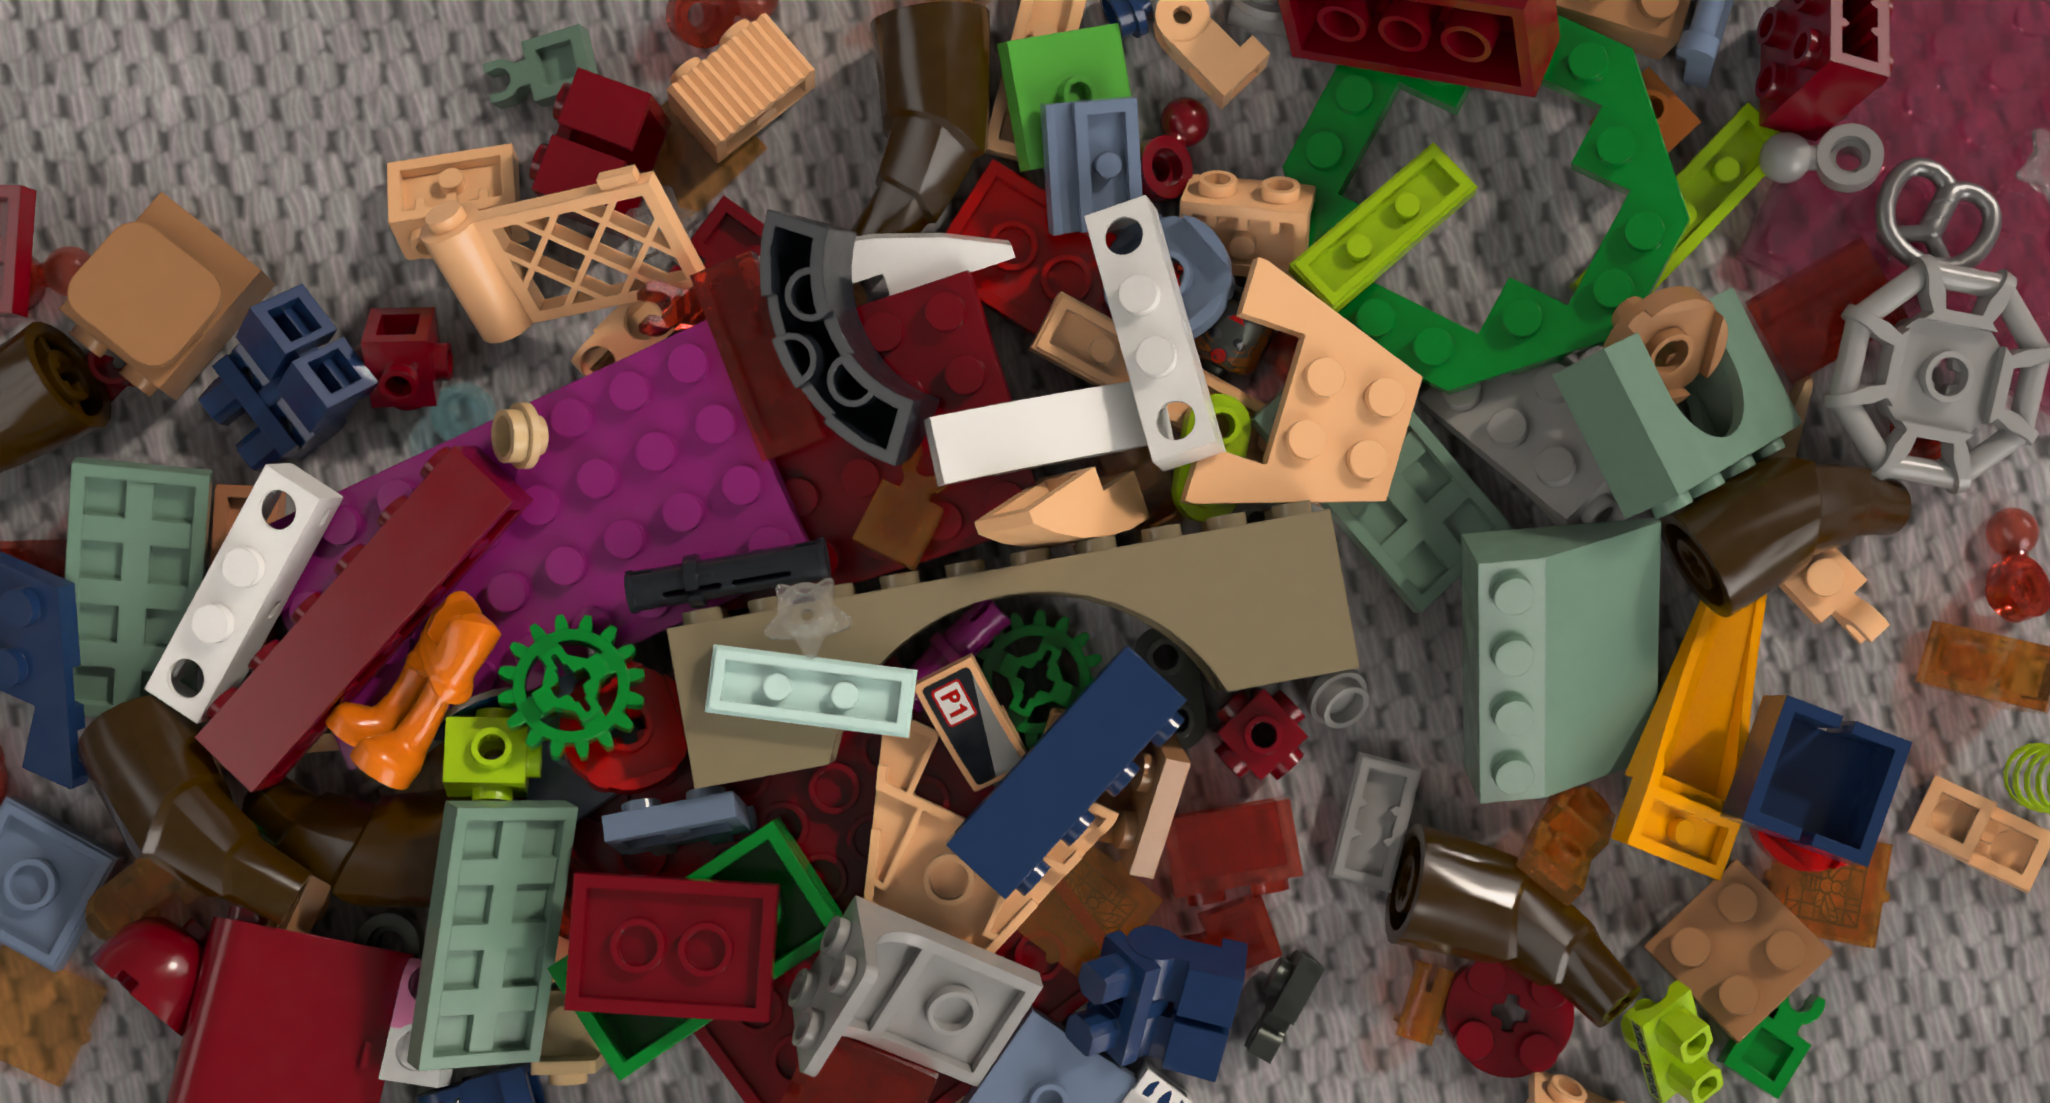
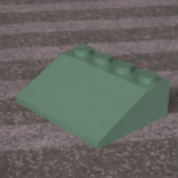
M1652 517L1461 534L1464 767L1479 803L1546 798L1626 769L1657 701L1661 521L1659 518Z

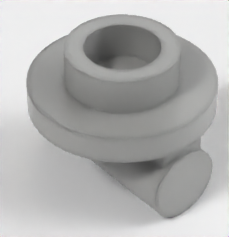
M1232 0L1227 19L1228 25L1287 38L1278 0Z

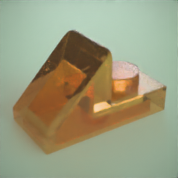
M1932 620L1915 681L1926 687L1985 700L1996 708L2003 710L2048 714L2050 709V646Z

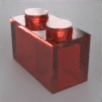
M1278 796L1174 815L1164 845L1171 892L1175 898L1187 896L1188 906H1201L1225 901L1226 889L1250 885L1252 895L1285 891L1290 889L1288 878L1304 876L1290 798Z

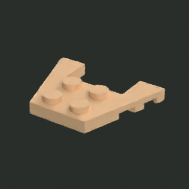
M1260 257L1256 258L1251 263L1236 317L1298 338L1262 463L1228 452L1192 462L1180 502L1187 505L1292 503L1310 500L1311 503L1386 501L1423 377L1270 261Z
M911 719L909 738L882 735L864 899L995 953L1062 878L1078 864L1098 839L1114 825L1119 813L1094 802L1088 811L1095 816V819L1084 833L1069 847L1060 839L1043 858L1051 867L1034 888L1025 896L1015 889L1005 900L946 846V840L966 818L915 795V789L940 736L936 729Z

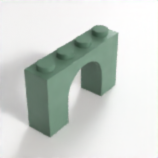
M1733 287L1709 298L1714 304L1715 309L1725 318L1728 325V339L1723 356L1712 374L1706 379L1698 373L1692 382L1683 387L1691 394L1686 399L1692 423L1682 414L1671 398L1638 332L1552 375L1625 519L1650 508L1655 518L1658 519L1692 503L1693 498L1719 487L1725 483L1726 479L1756 465V461L1785 448L1786 446L1781 436L1803 424Z

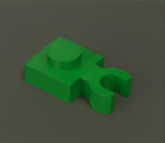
M1810 994L1806 998L1804 1005L1800 1009L1794 1010L1789 1004L1788 996L1739 1044L1730 1037L1716 1061L1768 1096L1779 1099L1811 1047L1810 1043L1796 1034L1801 1025L1810 1024L1820 1017L1825 1007V999L1818 995Z

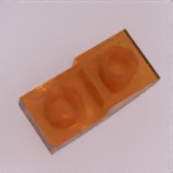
M1576 786L1549 796L1525 840L1516 866L1568 907L1584 891L1591 861L1609 844L1616 815L1611 812L1607 801L1597 791L1588 786Z

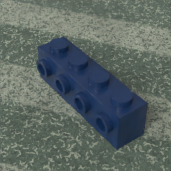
M1129 646L1122 647L946 840V846L1005 900L1015 889L1025 896L1050 869L1051 866L1043 858L1060 839L1068 847L1071 846L1094 821L1095 816L1088 809L1106 790L1111 796L1115 797L1140 770V767L1132 760L1149 741L1159 748L1180 727L1185 718L1177 711L1187 700Z

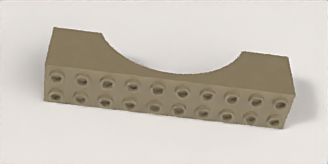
M1310 500L1273 506L1270 510L1263 511L1265 521L1247 524L1245 512H1238L1207 518L1205 522H1200L1201 532L1182 535L1180 523L1141 530V533L1136 534L1138 544L1117 547L1115 535L1075 542L1076 545H1073L1074 555L1051 559L1049 547L1010 554L1011 567L986 571L984 559L946 565L947 578L921 583L920 573L918 571H911L880 577L881 590L857 594L856 585L845 583L814 589L815 602L793 606L792 597L787 598V595H778L748 601L749 614L729 617L727 608H721V606L681 613L683 626L668 628L667 634L694 788H704L829 765L836 760L844 731L842 729L705 712L714 644L884 665L899 649L922 631L952 614L970 608L976 602L1039 595L1083 599L1114 608L1135 617L1177 645L1198 666L1213 689L1217 691L1229 692L1360 668L1331 510L1326 509L1312 512Z

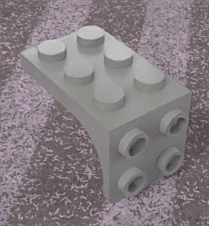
M1564 356L1562 360L1514 375L1510 373L1475 384L1473 388L1451 395L1430 387L1418 398L1422 408L1430 416L1523 491L1549 517L1555 526L1634 519L1638 515L1636 514L1625 519L1552 376L1575 363L1569 357ZM1650 508L1648 510L1643 511V513H1648L1652 510Z
M855 895L842 917L835 916L829 922L821 940L818 957L810 970L807 968L800 970L789 992L788 1005L793 1009L795 1027L792 1043L797 1047L799 1071L815 1077L841 1036L865 1042L978 1087L1042 990L1043 984L1040 973Z

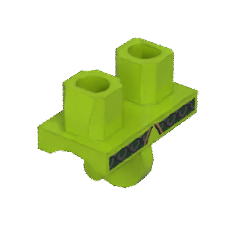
M1676 980L1668 986L1666 996L1660 1002H1653L1646 998L1640 999L1635 1003V1006L1623 1015L1620 1025L1624 1041L1630 1048L1638 1051L1649 1093L1658 1101L1665 1103L1678 1093L1690 1103H1703L1722 1088L1724 1082L1721 1070L1709 1061L1707 1055L1713 1042L1710 1025L1698 1017L1692 991L1689 987Z

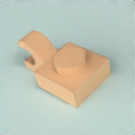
M1838 548L1813 555L1806 568L1779 585L1814 624L1822 623L1832 615L1858 644H1862L1865 640L1869 643L1872 642L1890 625L1873 606L1860 599L1854 593L1867 579Z

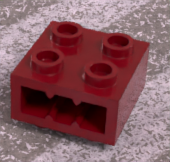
M1780 0L1774 7L1766 9L1760 18L1756 31V40L1758 44H1761L1760 72L1755 84V94L1757 98H1760L1759 126L1780 132H1793L1805 139L1817 141L1839 121L1844 120L1874 90L1882 87L1890 77L1894 62L1893 53L1890 51L1889 22L1893 11V0Z

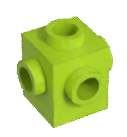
M483 708L476 711V717H446L443 785L448 797L472 796V801H513V797H528L529 778H541L542 744L533 751L526 747L525 742L530 732L528 727L511 732L506 722L516 713L514 710ZM495 755H499V756H500V757L497 758V759L488 760V758H490V757H492V756H495Z

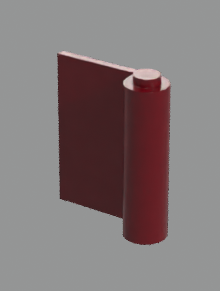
M236 906L229 907L227 918L213 916L166 1103H380L385 1080L379 1079L399 986L409 959L414 958L415 955L267 926L269 919Z

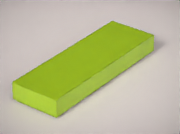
M1433 142L1290 263L1288 272L1301 286L1338 313L1475 196L1478 187Z

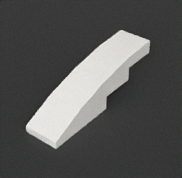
M949 233L856 236L854 244L852 284L883 274L891 296L966 270L974 272L1016 257L1009 240ZM760 256L745 259L741 264V268L749 290L760 287Z
M1130 381L933 416L923 420L938 487L1148 446ZM1166 405L1158 415L1157 426L1163 437L1174 440Z

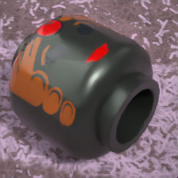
M1237 285L1234 295L1228 301L1227 307L1219 320L1205 333L1194 338L1202 369L1225 382L1230 372L1240 376L1254 373L1277 331L1236 317L1244 288Z

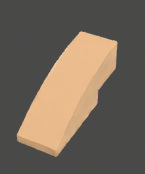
M1094 466L1040 478L1036 481V485L1023 489L1022 492L1017 493L974 523L978 535L1007 545L1041 548L1111 536L1136 527L1148 520L1150 516L1134 470L1098 477Z

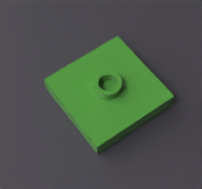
M1119 23L997 44L1020 172L1044 168L1040 104L1131 96Z

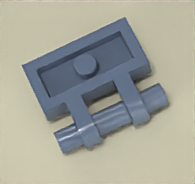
M716 785L689 790L686 792V800L661 804V800L656 798L628 801L621 805L622 812L602 816L605 843L622 855H632L648 851L655 856L672 854L677 852V846L705 840L712 845L729 843L734 841V835L757 831L758 829L757 816L753 805L747 806L733 791L726 792L725 787Z

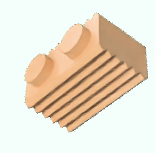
M766 13L761 14L756 21L750 22L748 19H742L732 25L719 41L720 47L717 51L712 52L704 60H701L699 57L687 60L670 78L671 85L667 88L669 108L716 163H720L815 88V69Z

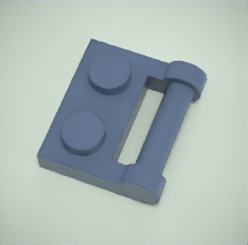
M1693 0L1697 2L1692 22L1691 24H1685L1676 48L1675 60L1686 62L1683 83L1707 89L1734 0Z

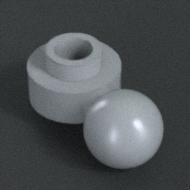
M1847 123L1829 130L1822 137L1819 145H1809L1805 138L1793 132L1777 133L1763 144L1759 154V163L1763 173L1769 179L1778 183H1791L1802 178L1807 171H1816L1821 182L1828 188L1841 193H1854L1867 188L1878 177L1884 160V147L1879 136L1870 128L1861 124ZM1850 154L1859 160L1860 166L1850 171L1843 170L1837 165L1836 159L1842 155Z

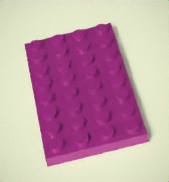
M705 320L529 402L534 406L538 415L545 419L549 434L545 453L540 455L538 462L531 469H517L511 463H501L497 459L491 439L493 420H490L338 491L337 493L344 498L280 614L289 632L295 625L290 619L295 609L313 593L320 591L323 594L338 577L333 572L337 562L354 546L360 543L366 545L381 528L376 523L379 515L398 497L402 495L409 497L424 480L420 475L424 464L437 451L446 446H449L451 449L453 446H478L533 499L448 594L449 596L457 591L467 592L477 602L481 613L491 620L501 633V637L493 651L474 677L471 697L493 689L513 687V684L500 679L498 674L500 667H517L519 661L511 653L510 645L512 642H516L529 648L534 643L530 626L535 623L546 634L555 632L556 615H564L569 629H578L584 615L592 616L593 633L599 636L606 628L613 625L617 628V637L613 646L619 649L622 646L637 644L666 631L668 628L683 623L681 613L719 607L748 594L743 593L708 599L706 607L693 609L689 603L644 610L633 614L629 609L625 595V571H638L682 563L683 556L698 554L702 560L756 549L810 541L714 322ZM296 511L268 525L278 530L285 529L293 522ZM429 617L352 703L372 707L377 705L388 694L405 665L406 656L419 641L420 634ZM583 646L562 647L567 655L586 659L597 653ZM539 660L529 674L526 693L542 686L545 670ZM556 665L559 677L566 676L561 667ZM449 704L447 710H449L455 705ZM334 734L349 771L359 769L350 758V753L354 747Z

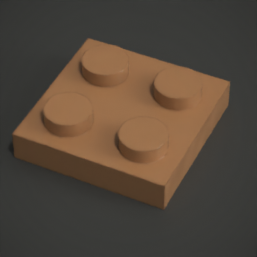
M1738 859L1733 861L1724 870L1721 881L1714 879L1643 947L1675 981L1679 980L1691 989L1694 1001L1737 1044L1833 955V952Z

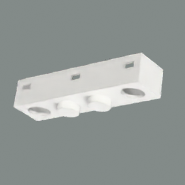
M1144 195L1085 215V222L1152 462L1164 472L1226 452L1157 209L1149 198ZM1139 223L1143 231V237L1136 250L1129 254L1119 255L1108 249L1106 233ZM1173 402H1182L1189 405L1195 414L1193 430L1189 435L1179 440H1170L1163 437L1157 426L1160 411L1166 405Z
M292 463L266 464L144 689L196 724L210 721V718L206 716L207 709L226 690L232 687L238 689L249 671V662L263 646L344 497ZM282 491H284L293 499L296 514L291 525L285 529L278 530L269 526L266 521ZM191 660L200 666L204 675V684L199 693L180 681Z

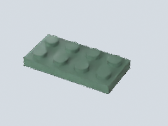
M1283 389L1250 418L1252 427L1266 443H1268ZM1412 411L1386 501L1319 503L1324 510H1331L1332 519L1413 613H1422L1462 575L1461 534L1511 530L1513 528L1414 411Z
M76 457L72 461L65 579L75 583L81 665L73 668L75 701L84 704L85 716L98 717L103 712L120 703L138 697L153 695L144 688L206 575L213 470ZM191 660L180 679L182 683L196 692L199 665Z
M566 800L445 801L407 1062L416 1070L426 1071L540 1062L552 984V976L547 968L555 963L579 807Z

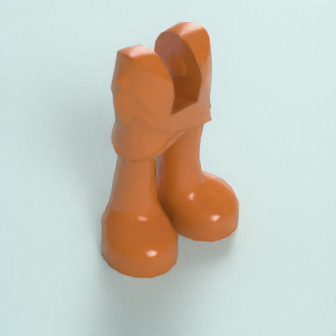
M457 591L450 594L431 613L420 634L419 641L406 656L405 665L388 694L377 705L372 707L350 702L339 704L326 719L327 727L341 740L354 747L350 753V758L360 770L388 787L398 790L408 789L422 769L428 749L449 704L460 705L471 698L474 677L500 639V631L491 620L481 613L479 605L467 592Z

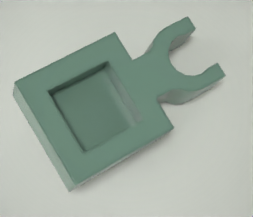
M580 24L521 41L525 60L514 63L506 59H499L483 64L484 73L493 78L505 74L510 76V83L506 90L489 95L491 104L500 109L521 103L530 92H532L534 102L540 106L554 105L560 88L566 82L572 84L578 67L598 74L589 30Z

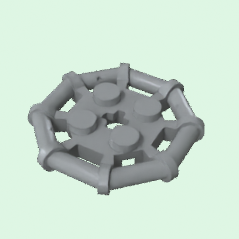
M1930 254L1914 257L1908 269L1857 305L1848 304L1841 314L1845 325L1830 391L1823 394L1826 408H1833L1866 462L1865 468L1871 469L1872 476L1877 477L1881 481L1886 478H1893L1942 487L1948 493L1954 495L1968 491L1974 479L2022 445L2031 446L2038 437L2039 433L2035 429V424L2050 363V343L2047 342L2017 291V278L2007 270L2001 269L1994 273L1938 262ZM1946 290L1977 296V301L1971 313L1946 309ZM1917 294L1921 308L1919 313L1912 318L1901 319L1894 327L1882 319ZM1999 315L2018 347L2008 350L2006 346L1998 344L1992 332H1998L1993 322ZM1869 338L1882 344L1874 383L1859 384ZM1947 358L1946 368L1955 372V379L1953 384H1943L1938 393L1932 381V372L1942 359ZM2014 368H2020L2011 410L2005 408L2013 370ZM1876 402L1879 412L1884 417L1889 418L1895 428L1885 440L1882 439L1862 406L1863 404ZM1992 423L1998 431L1968 451L1966 440L1975 435L1969 434V432L1981 424L1989 425ZM1917 437L1941 441V459L1939 461L1908 454Z

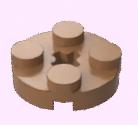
M1686 286L1668 287L1658 290L1644 299L1634 296L1619 304L1611 319L1614 328L1608 335L1603 349L1638 332L1675 404H1678L1691 395L1683 387L1692 382L1698 373L1707 379L1718 366L1727 344L1728 325L1724 316L1715 309L1714 304L1696 288Z

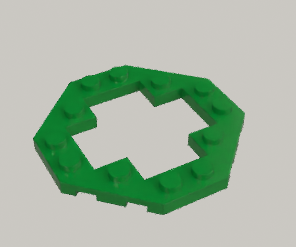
M1558 15L1560 39L1541 85L1599 111L1571 162V170L1627 195L1569 304L1566 305L1509 277L1479 333L1467 329L1374 282L1338 312V314L1423 377L1421 382L1447 395L1473 388L1475 384L1511 373V375L1559 361L1564 356L1598 345L1603 347L1608 335L1614 328L1611 319L1615 309L1630 297L1637 296L1644 299L1653 292L1689 225L1690 217L1633 48ZM1337 65L1282 166L1285 177L1293 178L1300 184L1316 187L1315 202L1310 215L1309 247L1360 205L1343 197V194L1400 89L1457 116L1472 87Z

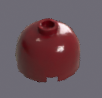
M143 917L125 924L111 935L89 959L109 977L115 978L120 982V985L129 994L183 1037L209 932L192 918L181 927L164 917Z

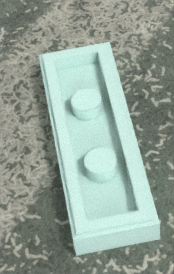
M714 644L705 712L909 738L918 670Z

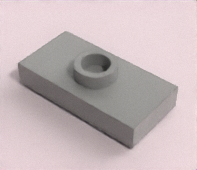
M1357 751L1326 872L1328 877L1391 893L1422 768Z

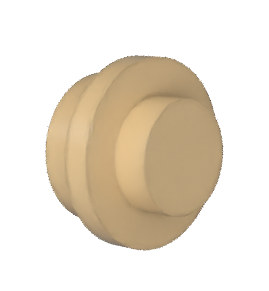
M516 402L509 409H501L495 414L492 422L491 439L497 459L501 463H511L517 469H531L538 462L540 455L545 453L549 439L548 427L545 419L538 415L531 403Z

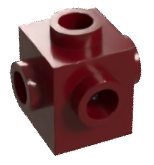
M370 308L361 344L357 345L355 352L378 381L377 386L370 394L372 408L395 407L399 410L410 411L422 407L437 406L443 381H451L453 377V353L450 343H441L436 308Z
M1257 688L1250 695L1244 689H1240L1215 713L1221 722L1211 732L1221 744L1214 752L1239 779L1249 772L1255 779L1260 781L1269 773L1275 780H1278L1289 772L1304 756V753L1298 746L1309 736L1298 724L1306 717L1280 689L1272 696L1265 689ZM1266 722L1274 730V739L1270 745L1261 748L1253 743L1251 731L1256 724Z

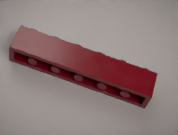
M446 446L437 451L422 467L420 475L424 480L409 497L406 495L398 497L379 515L376 523L381 528L366 545L360 543L354 546L337 562L333 572L338 577L323 594L320 591L313 593L295 609L290 618L295 625L281 641L275 639L269 642L254 655L248 664V668L252 673L238 689L232 687L226 690L207 709L206 716L210 718V721L194 738L250 792L279 784L328 729L325 721L334 708L343 702L352 703L429 617L433 610L438 607L533 501L478 446H453L452 449Z

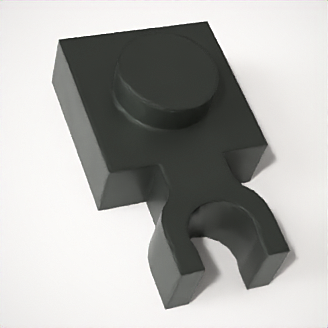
M1297 949L1289 961L1283 957L1276 961L1262 989L1270 995L1265 1003L1266 1008L1243 1044L1247 1047L1248 1052L1269 1064L1271 1063L1289 1026H1294L1325 971V968L1318 961Z

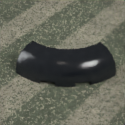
M767 209L760 251L761 296L767 297L769 315L776 338L771 340L784 370L795 389H801L814 407L826 418L824 423L848 443L868 455L893 466H900L910 460L921 445L926 435L923 420L935 415L940 399L922 392L897 375L878 354L866 335L859 318L852 286V259L857 232L810 218Z

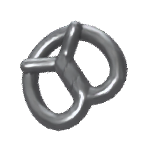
M1914 157L1901 161L1896 165L1881 185L1875 205L1877 227L1875 238L1878 243L1883 244L1898 261L1907 267H1910L1914 257L1927 255L1913 247L1910 243H1923L1928 253L1938 262L1974 268L1988 256L1999 238L2002 227V213L1998 201L1984 187L1968 181H1957L1951 172L1937 161L1924 157ZM1916 176L1924 177L1935 185L1936 191L1919 224L1897 226L1895 216L1897 199L1906 182ZM1966 201L1976 206L1980 211L1982 217L1980 230L1973 243L1965 251L1950 257L1942 236L1959 202Z

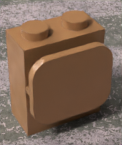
M160 192L135 222H128L117 227L76 272L68 286V298L58 309L76 323L69 334L99 358L109 349L125 361V366L118 373L139 390L151 397L159 388L177 401L237 332L249 308L262 302L275 284L261 269L167 195Z

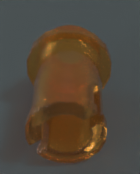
M1415 960L1413 965L1415 966L1401 1015L1394 1014L1392 1019L1398 1022L1395 1035L1433 1046L1436 1034L1442 1036L1444 1032L1443 1029L1438 1028L1452 978L1454 979L1456 972L1438 967L1431 992H1426L1425 988L1432 964Z

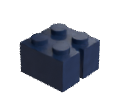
M1763 695L1720 817L1773 837L1787 839L1789 843L1836 861L1868 867L1912 742L1858 721H1842V715L1789 695Z

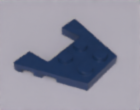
M0 551V691L30 703L35 708L22 768L68 789H73L88 781V775L77 752V731L86 728L84 704L75 701L73 668L81 665L75 583Z

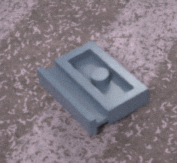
M1127 96L1040 104L1048 233L1052 235H1063V233L1073 232L1086 233L1088 229L1084 218L1085 215L1142 196L1137 97Z

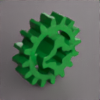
M1037 610L1033 625L1025 626L1017 612L1011 614L1012 630L1005 634L1001 631L993 639L995 642L990 649L985 647L977 655V657L984 660L981 670L992 691L993 671L1008 678L1014 698L1007 713L1016 730L1025 733L1027 749H1030L1036 743L1038 734L1044 733L1047 721L1040 723L1027 722L1034 707L1054 701L1068 708L1094 679V677H1090L1089 668L1103 661L1101 654L1085 656L1081 650L1090 638L1087 632L1081 633L1073 639L1066 634L1069 618L1065 616L1057 622L1054 628L1046 626L1044 610ZM1030 636L1044 637L1037 652L1017 658L1003 651L1008 645L1018 639ZM1064 648L1075 661L1078 670V688L1063 681L1057 661ZM1046 651H1050L1051 656L1046 664L1049 666L1046 671V677L1054 682L1052 689L1048 693L1038 690L1033 698L1030 697L1025 707L1021 708L1019 704L1024 696L1022 691L1025 683L1017 678L1018 670L1022 666L1032 669L1037 661L1041 662Z
M563 614L556 615L555 632L546 634L536 623L531 625L530 631L534 643L528 648L523 644L512 642L509 648L516 660L519 661L517 667H500L498 672L500 679L513 684V689L506 690L497 695L500 706L517 707L518 709L506 722L511 732L528 727L531 731L525 742L526 747L533 751L544 740L550 742L552 760L560 761L566 747H575L580 760L587 761L589 744L596 741L607 752H610L614 749L610 734L614 728L629 734L634 729L633 722L624 714L626 709H643L644 697L630 691L631 686H636L645 681L644 669H627L626 664L636 655L635 647L633 644L616 649L613 645L617 637V628L610 625L599 636L593 633L592 616L584 615L578 629H569ZM583 646L597 653L586 659L567 655L562 647ZM539 660L545 670L542 687L531 693L532 696L527 699L526 686L532 668ZM556 665H559L565 675L569 674L574 681L587 679L583 684L588 712L583 709L579 701L575 702L569 695H564L560 698L556 697L561 692L560 677ZM617 677L618 691L616 700L609 713L605 716L598 703L601 689L610 684L613 678ZM555 717L576 720L583 730L563 731L550 727L543 722H549Z

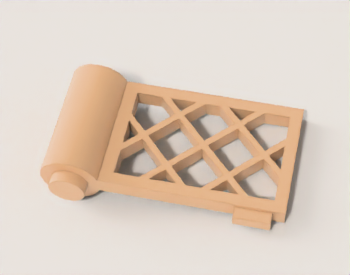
M634 164L600 172L596 179L597 184L484 210H479L476 204L469 202L446 201L428 212L425 217L426 223L421 228L419 237L483 341L490 344L511 340L522 334L533 323L704 288L709 274L654 171L640 174ZM643 196L654 217L651 226L614 210L617 201ZM576 212L600 224L593 239L556 223L559 215ZM518 225L542 236L536 251L511 241L503 227ZM606 226L643 243L636 258L600 243ZM548 240L585 255L579 271L543 255ZM651 246L675 257L682 270L667 273L643 262ZM594 259L628 276L623 283L609 285L585 273L591 260ZM535 271L570 286L569 294L545 299L533 280Z

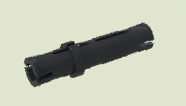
M821 537L813 541L756 549L702 560L698 554L683 556L682 563L638 571L628 570L625 571L624 588L629 609L633 614L644 610L689 603L691 608L694 609L706 607L708 599L765 591L820 580L828 581L831 580V565L825 538Z

